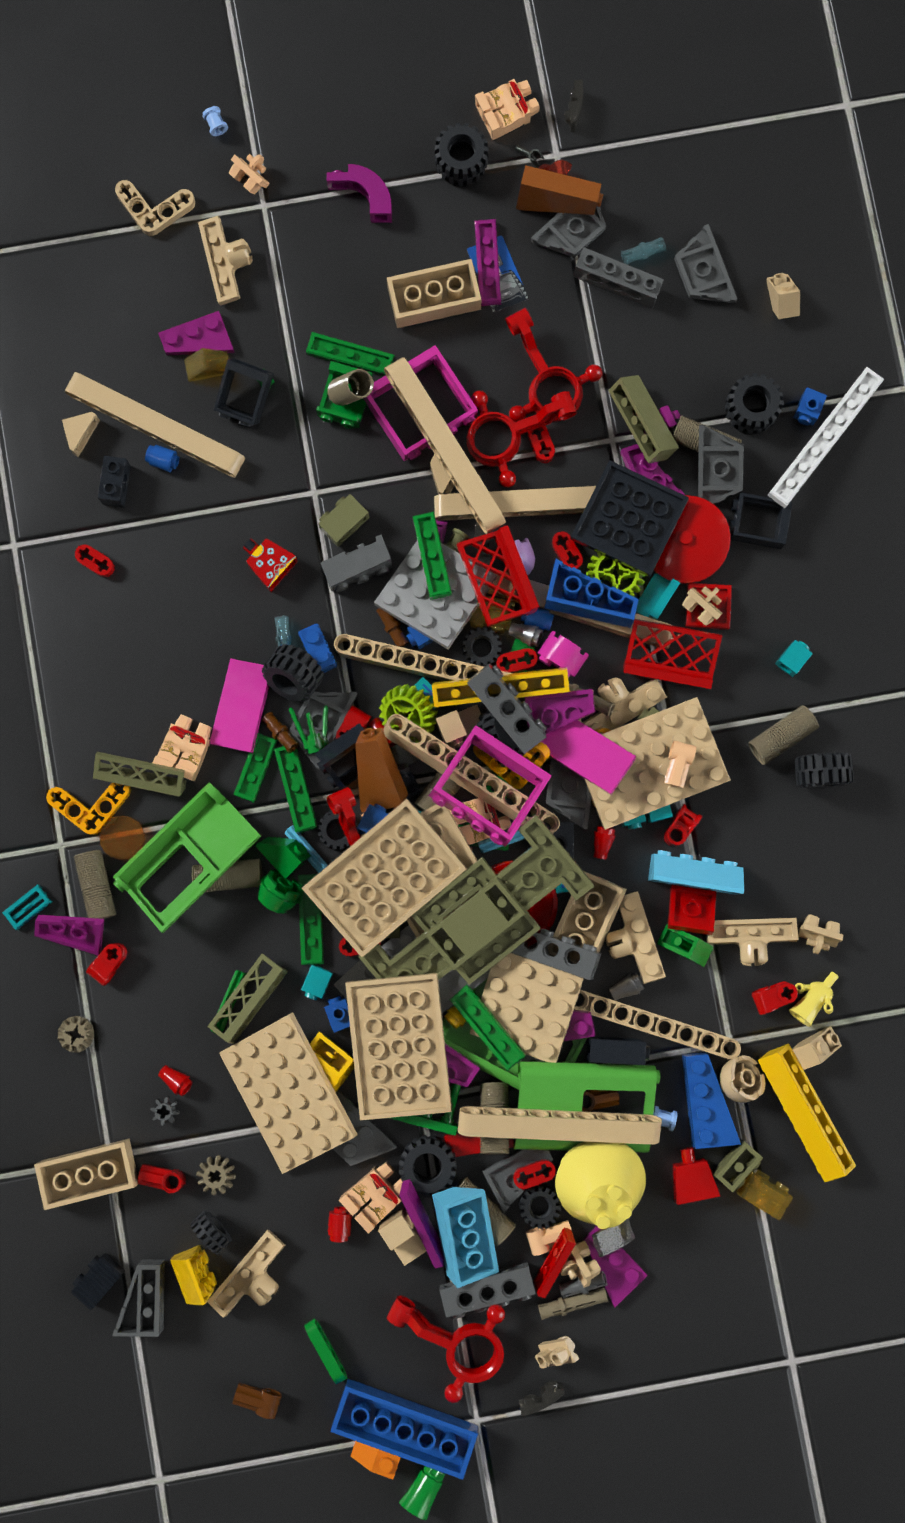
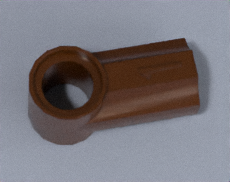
M586 1090L583 1095L589 1097V1104L582 1107V1112L620 1105L618 1091Z
M239 1382L232 1404L253 1410L260 1417L275 1419L282 1394L271 1388L259 1389Z

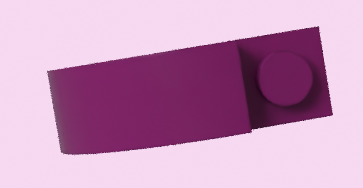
M348 164V172L341 170L327 172L328 190H353L360 192L369 201L371 223H392L390 193L386 184L375 172L355 164Z

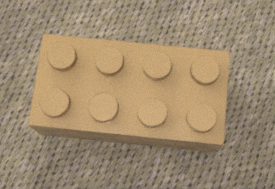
M472 259L387 277V286L397 328L481 310V296Z
M130 1138L41 1160L34 1164L44 1210L131 1189L138 1185V1174Z

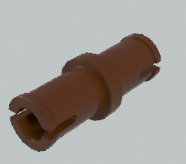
M377 609L376 612L385 625L384 630L386 633L389 632L395 645L404 647L409 644V640H407L400 627V621H397L395 617L382 609Z
M272 712L263 716L261 722L266 725L272 732V737L275 740H279L288 753H292L299 747L298 741L288 732V727L282 725Z

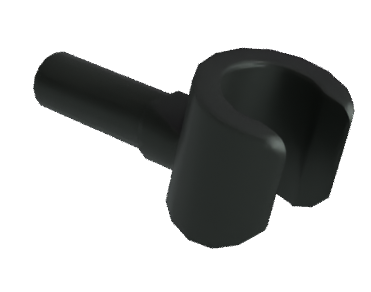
M519 145L515 148L516 151L529 157L535 167L540 166L537 161L538 158L545 159L538 149L530 151Z

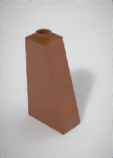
M525 165L516 209L594 215L596 206L600 207L603 199V194L600 193L601 184Z
M367 728L360 732L355 743L361 812H365L369 804L373 806L378 804L385 809L396 808L406 800L408 792L383 729Z

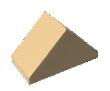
M93 412L62 420L69 448L77 457L81 454L100 422V419Z

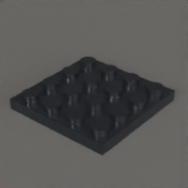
M609 460L570 539L650 577L689 497Z

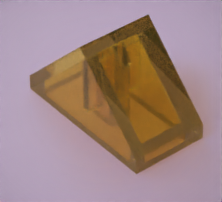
M202 348L186 358L184 361L188 381L223 375L228 360L227 352Z

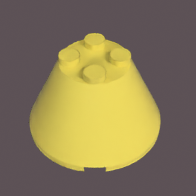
M579 1143L564 1155L555 1175V1189L563 1208L574 1218L596 1225L600 1229L618 1226L630 1218L632 1211L640 1202L646 1186V1173L642 1161L637 1153L625 1143Z

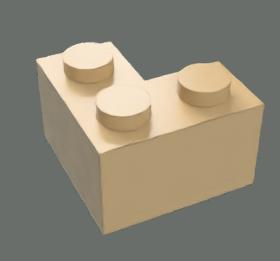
M478 705L460 712L455 710L436 718V725L445 744L453 749L463 745L475 725L477 726V723L480 722L478 718L481 713Z
M403 1207L380 1222L378 1232L391 1251L395 1250L404 1266L426 1252L408 1212Z

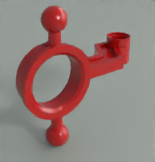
M523 308L505 318L513 336L520 334L524 348L539 373L533 379L529 388L530 403L523 407L519 405L512 407L509 411V417L514 422L525 419L526 414L532 411L537 414L544 407L537 398V388L544 379L550 376H562L572 383L575 389L573 403L577 412L583 398L581 385L588 381H599L603 374L601 367L595 364L590 365L585 373L579 377H576L570 370L563 367L553 366L548 368L536 346L530 329L534 324L527 309Z
M475 391L471 396V400L478 408L480 416L473 421L468 430L467 447L471 456L480 464L489 467L498 466L501 472L499 476L500 484L505 488L512 487L516 482V476L508 469L507 463L515 457L520 448L521 434L551 424L556 418L561 421L575 416L577 412L570 392L564 391L554 395L551 398L552 403L545 405L536 415L514 422L505 414L488 412L486 406L488 403L487 394L484 391ZM488 421L503 422L512 432V440L508 449L496 456H488L481 453L474 443L478 428Z
M346 787L326 798L334 815L339 814V823L351 846L361 837L356 829L355 813L352 807L356 806V800L350 788Z
M397 1296L387 1315V1320L394 1326L404 1328L408 1324L418 1337L447 1349V1365L451 1373L456 1377L455 1382L449 1384L445 1389V1398L451 1403L461 1400L463 1396L462 1387L465 1382L479 1383L486 1381L498 1372L503 1363L504 1349L501 1340L492 1331L495 1325L501 1323L505 1318V1311L500 1305L494 1304L488 1308V1320L485 1325L479 1323L466 1324L458 1328L454 1333L430 1324L424 1315L415 1308L414 1302L405 1296ZM474 1335L489 1339L494 1345V1353L486 1364L477 1368H467L456 1361L454 1357L455 1349L463 1339Z

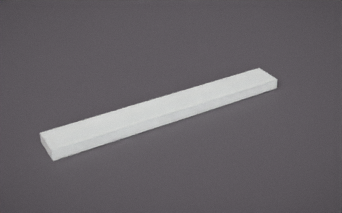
M865 368L769 492L768 496L786 508L884 379L870 368Z

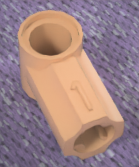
M676 740L673 741L668 757L670 761L664 780L665 784L684 788L689 765H692L695 757L696 746Z
M566 1220L547 1228L544 1226L542 1229L536 1227L528 1230L526 1236L532 1255H541L551 1251L564 1227L571 1229L569 1221Z

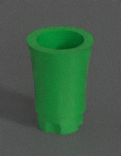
M425 1466L420 1470L408 1491L399 1501L400 1505L412 1515L422 1520H427L431 1506L443 1484L442 1481L446 1473Z

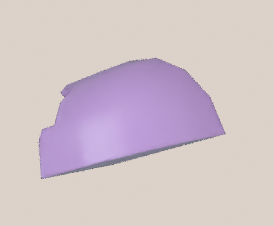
M528 538L521 542L519 539L515 540L514 542L527 575H529L535 564L533 548Z

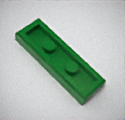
M259 733L257 734L254 751L248 754L233 794L234 796L256 802L278 740Z

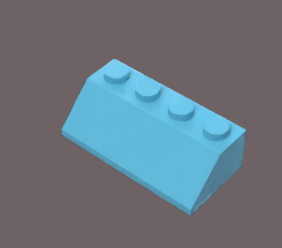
M658 850V854L651 855L648 881L734 895L744 894V872L742 867H737V862L724 861V864H717L715 859L702 857V861L693 860L692 855L680 854V857H673L671 852Z
M452 1187L432 1194L446 1273L453 1284L460 1288L498 1273L499 1268L485 1190Z

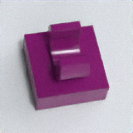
M667 405L661 407L658 411L669 431H671L677 425L675 420L680 419L681 416L678 410L671 412Z

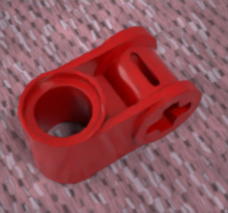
M352 706L336 733V739L359 723L365 730L372 716Z
M686 804L679 808L673 821L665 831V843L671 847L683 844L702 818V815H696L686 808ZM672 830L680 833L681 838L679 842L671 839L670 834Z
M121 943L107 945L90 964L86 973L105 986L126 959V947ZM117 949L116 954L118 957L113 958L114 953L111 950Z
M782 981L755 990L751 995L759 1015H763L794 1002L798 991L793 984ZM784 987L790 990L787 993L788 997L781 995L784 992Z

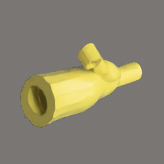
M831 972L824 982L797 983L795 987L799 994H802L804 991H808V993L789 1009L790 1014L808 1027L812 1025L823 1005L824 1011L831 1014L833 1012L831 1002L833 991L831 986L839 978L838 975Z

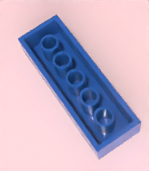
M347 1379L330 1432L463 1480L478 1436V1425Z

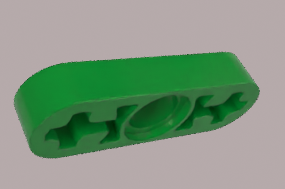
M313 1319L304 1325L305 1330L335 1384L346 1380V1371L319 1322Z

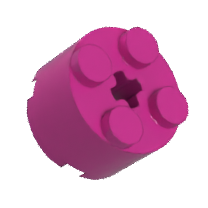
M552 631L538 651L540 655L539 661L548 667L551 664L557 668L567 667L568 679L570 676L575 677L589 654L586 652L584 655L580 654V647L562 635L556 638V632Z

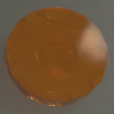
M115 816L104 824L100 832V845L104 852L111 858L119 860L131 859L143 847L145 842V833L141 824L128 816Z

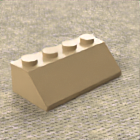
M583 871L592 881L594 887L577 901L571 895L554 933V937L562 939V936L575 939L574 944L583 946L586 943L597 947L596 951L600 952L627 889ZM551 943L548 948L551 955H557L559 949L555 943ZM575 950L570 953V960L573 963H578L580 960V955Z

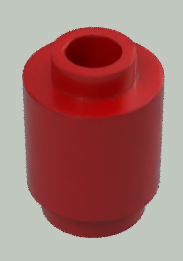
M334 1207L333 1211H329L328 1235L332 1242H347L348 1237L351 1235L352 1215L345 1207Z

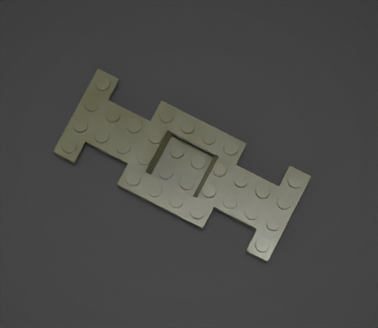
M535 814L518 828L532 847L498 874L483 857L477 860L412 915L425 932L392 958L380 944H377L363 957L360 955L358 957L376 979L437 973L439 980L452 969H456L470 985L540 930L538 923L528 913L527 910L561 883L576 901L591 890L594 884L538 815Z

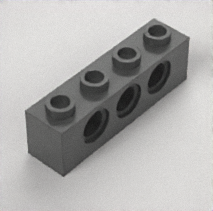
M583 247L577 261L573 276L652 309L664 281L662 278Z
M489 663L471 677L467 684L521 751L526 754L546 738L545 730L547 728L539 718L537 720L533 718L530 714L533 712L530 706L525 701L521 703L516 697L518 692L511 683L507 685L502 679L504 675L496 665L492 667ZM491 684H497L501 688V692L493 695L488 691V687ZM505 702H512L515 705V710L513 712H506L503 710L502 705ZM519 720H526L530 726L526 730H521L517 727V722Z
M542 928L540 932L537 931L532 935L537 940L535 948H530L526 940L510 952L587 980L594 979L602 954L596 951L597 947L586 943L583 946L574 944L575 939L562 936V939L553 936L554 932ZM551 943H555L558 946L559 950L556 956L549 953L548 948ZM573 950L577 951L580 955L578 963H573L570 960V953Z
M528 1262L499 1269V1272L460 1288H457L453 1282L439 1285L446 1318L452 1317V1319L465 1316L466 1312L473 1310L474 1313L486 1311L488 1306L494 1304L503 1307L508 1305L511 1300L525 1301L531 1299V1295L536 1294ZM507 1281H513L516 1283V1287L514 1290L508 1291L504 1288V1284ZM485 1287L494 1289L493 1295L489 1297L484 1296L481 1292ZM462 1293H469L472 1299L465 1303L459 1297Z

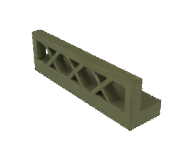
M102 752L95 754L93 779L179 797L186 788V780H184L185 770ZM101 759L109 761L111 764L102 763ZM130 765L133 769L125 768L122 766ZM146 769H149V770H153L154 773H149V772H144V771H145ZM166 775H178V778L168 777Z
M262 953L207 1027L227 1043L235 1044L288 971ZM265 961L273 968L267 976H260L259 967ZM250 981H256L257 990L255 993L246 995V984ZM242 999L243 1009L238 1013H232L231 1004L234 1000ZM229 1017L230 1026L224 1033L216 1025L221 1018Z

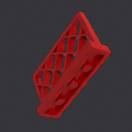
M508 525L499 528L498 531L457 543L456 546L487 626L525 614L531 615L537 611L540 606ZM495 538L498 546L495 552L484 547L486 540ZM471 545L479 549L476 557L473 558L467 555L464 547ZM481 551L493 556L489 565L477 560ZM495 558L504 562L506 567L503 572L491 567ZM475 564L487 569L483 579L474 575L472 569ZM489 571L501 576L497 586L485 580ZM503 578L512 582L513 589L511 593L499 587ZM483 584L494 589L491 599L482 595L480 589ZM497 591L508 596L505 606L493 601ZM511 598L520 603L522 610L513 611L507 608ZM490 605L502 610L500 617L491 619L488 612Z
M634 618L623 671L627 674L711 689L722 635ZM638 625L648 627L651 634L640 640L636 634ZM667 630L670 631L673 638L662 644L656 634ZM689 634L695 642L684 648L679 638ZM654 636L660 646L649 653L643 643ZM707 638L715 639L714 648L706 652L700 643ZM676 640L682 650L671 657L665 647ZM640 645L647 654L641 659L631 658L632 650ZM698 645L704 654L693 661L687 651ZM663 649L669 659L662 663L655 662L652 655ZM685 654L690 663L684 667L677 666L674 659ZM707 658L710 662L709 672L700 671L695 664Z

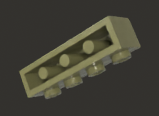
M639 375L619 378L608 391L648 463L667 460L679 447Z

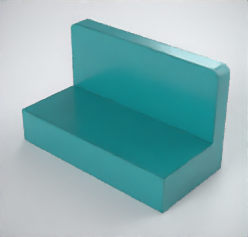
M657 573L654 574L638 600L636 613L657 620L680 582L672 579L670 582Z

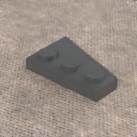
M519 1150L482 1170L503 1212L525 1190L515 1185L513 1180L515 1170L541 1159H548L552 1162L553 1158L549 1150ZM545 1164L541 1165L542 1169L535 1172V1174H540L547 1166ZM521 1172L520 1178L517 1181H522L523 1184H526L527 1178L534 1175L533 1173L525 1175L524 1172Z

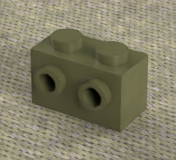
M351 494L340 498L335 504L336 507L331 512H325L319 519L318 525L320 530L337 547L369 519L368 511Z
M740 1139L741 1145H735L712 1171V1174L732 1192L738 1190L745 1183V1178L750 1172H754L759 1167L760 1161L763 1159L760 1154L742 1139Z

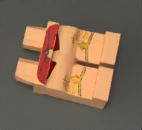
M515 79L495 90L475 95V106L492 141L519 128L523 124L530 123L531 116L539 112L540 106L536 98L525 102L524 97L531 94V88L527 80L516 83Z
M181 714L175 725L171 723L160 751L152 763L185 770L184 778L195 782L210 746L209 737L212 727L199 723L195 733L188 731L193 719Z
M480 798L463 802V804L502 830H506L511 826L509 817L503 816L498 818L496 809ZM453 815L458 825L467 823L466 820L458 819ZM471 824L459 827L469 845L490 838L484 832L474 830Z
M388 1162L378 1168L375 1166L339 1199L352 1216L357 1213L355 1216L356 1221L368 1234L402 1201L399 1196L403 1183L402 1178L394 1185L387 1180L395 1172Z

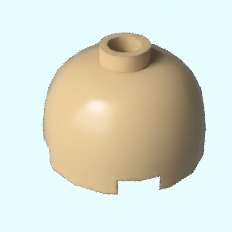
M742 1055L729 1060L720 1072L719 1079L722 1091L735 1102H750L756 1100L764 1093L765 1076L764 1074L760 1075L756 1067L758 1063L750 1056Z

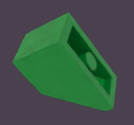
M267 837L256 845L259 851L285 879L295 873L311 857L306 847L299 843L297 839Z
M666 924L657 943L665 949L702 967H705L714 948L700 938L684 931L668 929V924Z

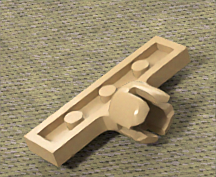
M219 216L198 222L218 303L224 305L239 300L240 295L235 271L238 268L250 265L253 261L252 255L249 256L251 250L248 243L244 239L227 243Z
M612 678L607 681L609 685L605 686L603 683L598 688V693L602 699L615 703L613 713L608 717L598 712L582 723L593 730L599 727L614 730L640 715L645 709L648 710L664 700L667 696L658 680L654 678L632 692L626 689L621 679Z
M637 891L624 895L619 906L624 927L607 934L606 944L607 946H612L609 953L614 959L632 955L636 960L643 984L663 979L666 976L639 893Z
M797 919L715 920L713 935H707V943L737 944L740 948V959L743 965L751 966V963H755V966L763 965L768 961V943L798 941Z
M267 1230L207 1302L223 1318L229 1314L244 1295H249L259 1306L268 1303L272 1299L271 1295H275L278 1291L279 1285L267 1274V1268L286 1245L274 1233Z

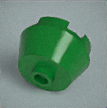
M270 870L266 876L261 878L258 899L267 909L283 914L300 902L303 889L295 879L291 882L282 877L278 870Z

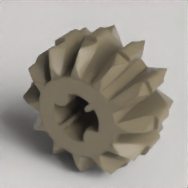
M217 1155L214 1162L213 1158L209 1156L207 1163L202 1162L199 1165L203 1170L198 1171L196 1175L203 1177L198 1181V1185L206 1184L203 1189L204 1192L212 1188V1195H216L218 1189L221 1194H224L226 1192L225 1186L227 1188L233 1186L230 1180L235 1179L236 1175L229 1172L234 1170L235 1167L234 1165L226 1166L229 1162L228 1158L221 1162V1156ZM219 1171L221 1173L216 1180L213 1179V1173Z

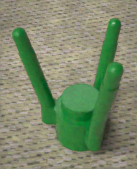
M327 706L323 707L322 737L320 733L315 734L311 714L309 712L306 713L310 735L307 738L293 708H289L291 717L303 741L304 749H308L309 754L317 753L325 745L329 744L327 738Z

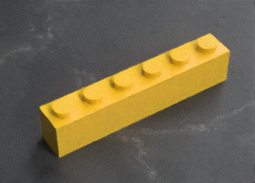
M567 667L505 674L502 677L507 685L511 683L517 690V698L570 692ZM469 679L435 682L432 684L434 707L482 701L467 684ZM491 684L488 687V691L493 695H497L501 692V688L497 684Z
M790 1044L768 1051L758 1059V1062L761 1065L762 1071L767 1076L773 1091L778 1096L784 1111L790 1118L795 1131L801 1138L806 1151L812 1158L818 1173L824 1182L847 1176L856 1167V1164Z

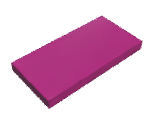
M230 658L209 744L253 753L269 685L262 673L264 665Z
M579 720L546 734V738L541 741L549 748L551 758L610 795L613 794L636 759L635 755Z

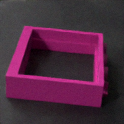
M436 345L408 361L415 374L434 363L466 413L447 424L453 435L460 426H468L473 423L478 409ZM385 375L374 382L372 393L363 399L403 461L408 458L413 460L421 454V450L426 447L431 449V447L424 438L406 449L374 401L375 398L393 388Z
M475 725L429 796L435 804L441 807L445 806L451 810V813L456 818L469 822L474 830L484 832L490 836L494 843L506 846L517 832L552 775ZM471 744L535 785V788L507 832L442 790V787Z

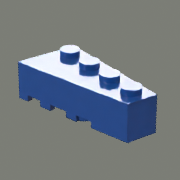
M556 559L544 608L631 628L639 599L613 586H607L601 583V580L595 577L591 578L581 573V570L574 567L571 568Z
M704 1052L682 1054L692 1146L695 1149L741 1145L709 1055Z

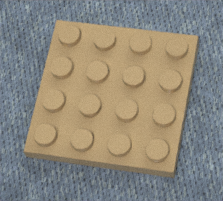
M509 953L491 967L481 1001L526 1055L545 1062L556 1063L584 978ZM471 1028L470 1034L479 1037L474 1029Z

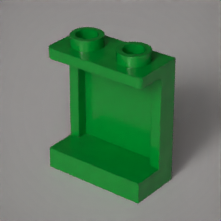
M333 361L330 362L329 377L320 406H317L316 409L317 416L322 421L327 423L335 421L349 429L360 427L366 407V402L363 398L340 406L334 404L328 396V386L333 379L358 368ZM368 372L372 376V379L374 381L373 373ZM348 383L349 389L352 392L351 385Z

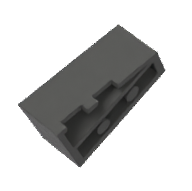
M382 534L376 536L377 541L365 546L364 543L357 545L358 549L348 553L344 551L321 562L331 591L341 592L346 590L348 585L355 582L362 584L367 582L371 576L377 575V577L389 573V570L392 569V562Z
M142 1259L138 1263L112 1336L159 1337L163 1331L165 1259Z

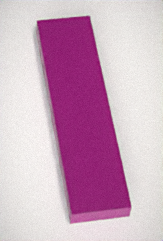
M496 219L474 221L481 306L501 305Z
M411 1179L405 1180L402 1183L399 1196L434 1267H443L444 1257L441 1241Z

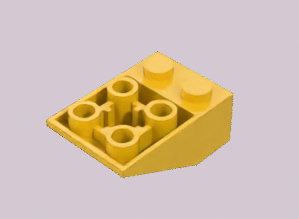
M318 1032L310 1045L334 1091L337 1092L354 1070V1059L329 1037Z
M200 1245L174 1255L170 1260L186 1304L192 1305L206 1304L216 1289L215 1285H217L214 1273L209 1272L207 1263H209L205 1250H201Z

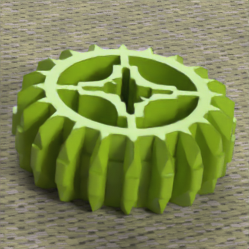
M598 552V557L594 555L591 557L593 563H588L587 568L592 571L586 572L587 576L607 580L610 582L611 587L613 586L619 589L622 580L633 578L632 584L621 591L635 597L633 592L639 593L641 591L639 586L644 585L645 581L641 579L645 577L644 574L633 569L630 571V569L622 567L621 563L613 559L610 568L598 571L599 566L610 558ZM615 566L617 574H619L617 581L614 574H612Z
M406 684L396 686L393 690L391 689L387 692L386 696L381 700L383 704L380 705L379 709L382 713H380L379 717L384 719L382 725H385L391 715L400 714L431 733L435 728L436 718L434 716L437 715L438 711L432 709L434 703L429 702L430 695H423L424 689L417 691L416 685L410 687ZM390 725L393 730H400V728L397 725ZM409 737L412 742H419L416 737Z

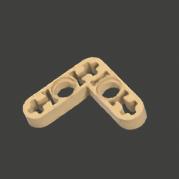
M122 180L115 187V192L120 202L143 233L148 236L157 235L195 207V198L192 192L187 189L179 190L151 209L130 181ZM124 188L126 190H129V193L132 197L130 200L127 197V195L122 192ZM185 197V199L189 200V203L186 204L181 199ZM140 203L144 206L143 210L139 213L132 211L135 204ZM174 203H176V205L179 207V210H178V211H177V209H176ZM171 208L173 214L170 217H164L162 215L164 209ZM156 215H159V218L162 221L161 223L156 218ZM150 221L154 227L150 228L146 223Z

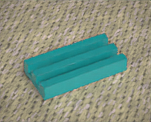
M37 884L2 913L14 929L19 930L53 901L42 890V887ZM35 893H39V896H37L34 900H32L14 916L10 915V913H12L15 909H17ZM42 899L44 900L42 904H40L22 920L16 923V920L19 917H21L39 901H41Z

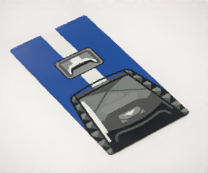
M502 235L497 237L501 305H490L493 312L528 300V295ZM475 245L467 248V252L478 275Z

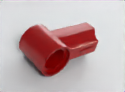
M142 1164L138 1175V1184L162 1189L168 1193L179 1191L186 1183V1176L179 1169L170 1170ZM170 1176L177 1177L179 1181L177 1187L169 1183Z

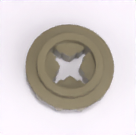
M72 1016L62 1022L58 1029L57 1039L60 1041L62 1048L69 1052H81L87 1049L93 1042L94 1029L86 1018ZM78 1026V1033L84 1037L76 1038L73 1042V1036L67 1033V1031H75Z

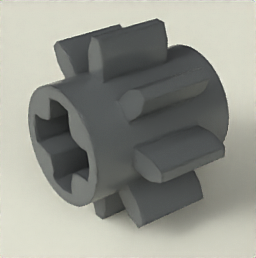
M169 1096L164 1099V1102L158 1098L155 1100L158 1106L150 1108L151 1111L155 1112V1117L152 1120H161V1126L165 1125L166 1120H169L170 1123L175 1122L173 1115L180 1113L175 1108L178 1102H170ZM166 1106V1110L170 1111V1113L164 1116L161 1108Z

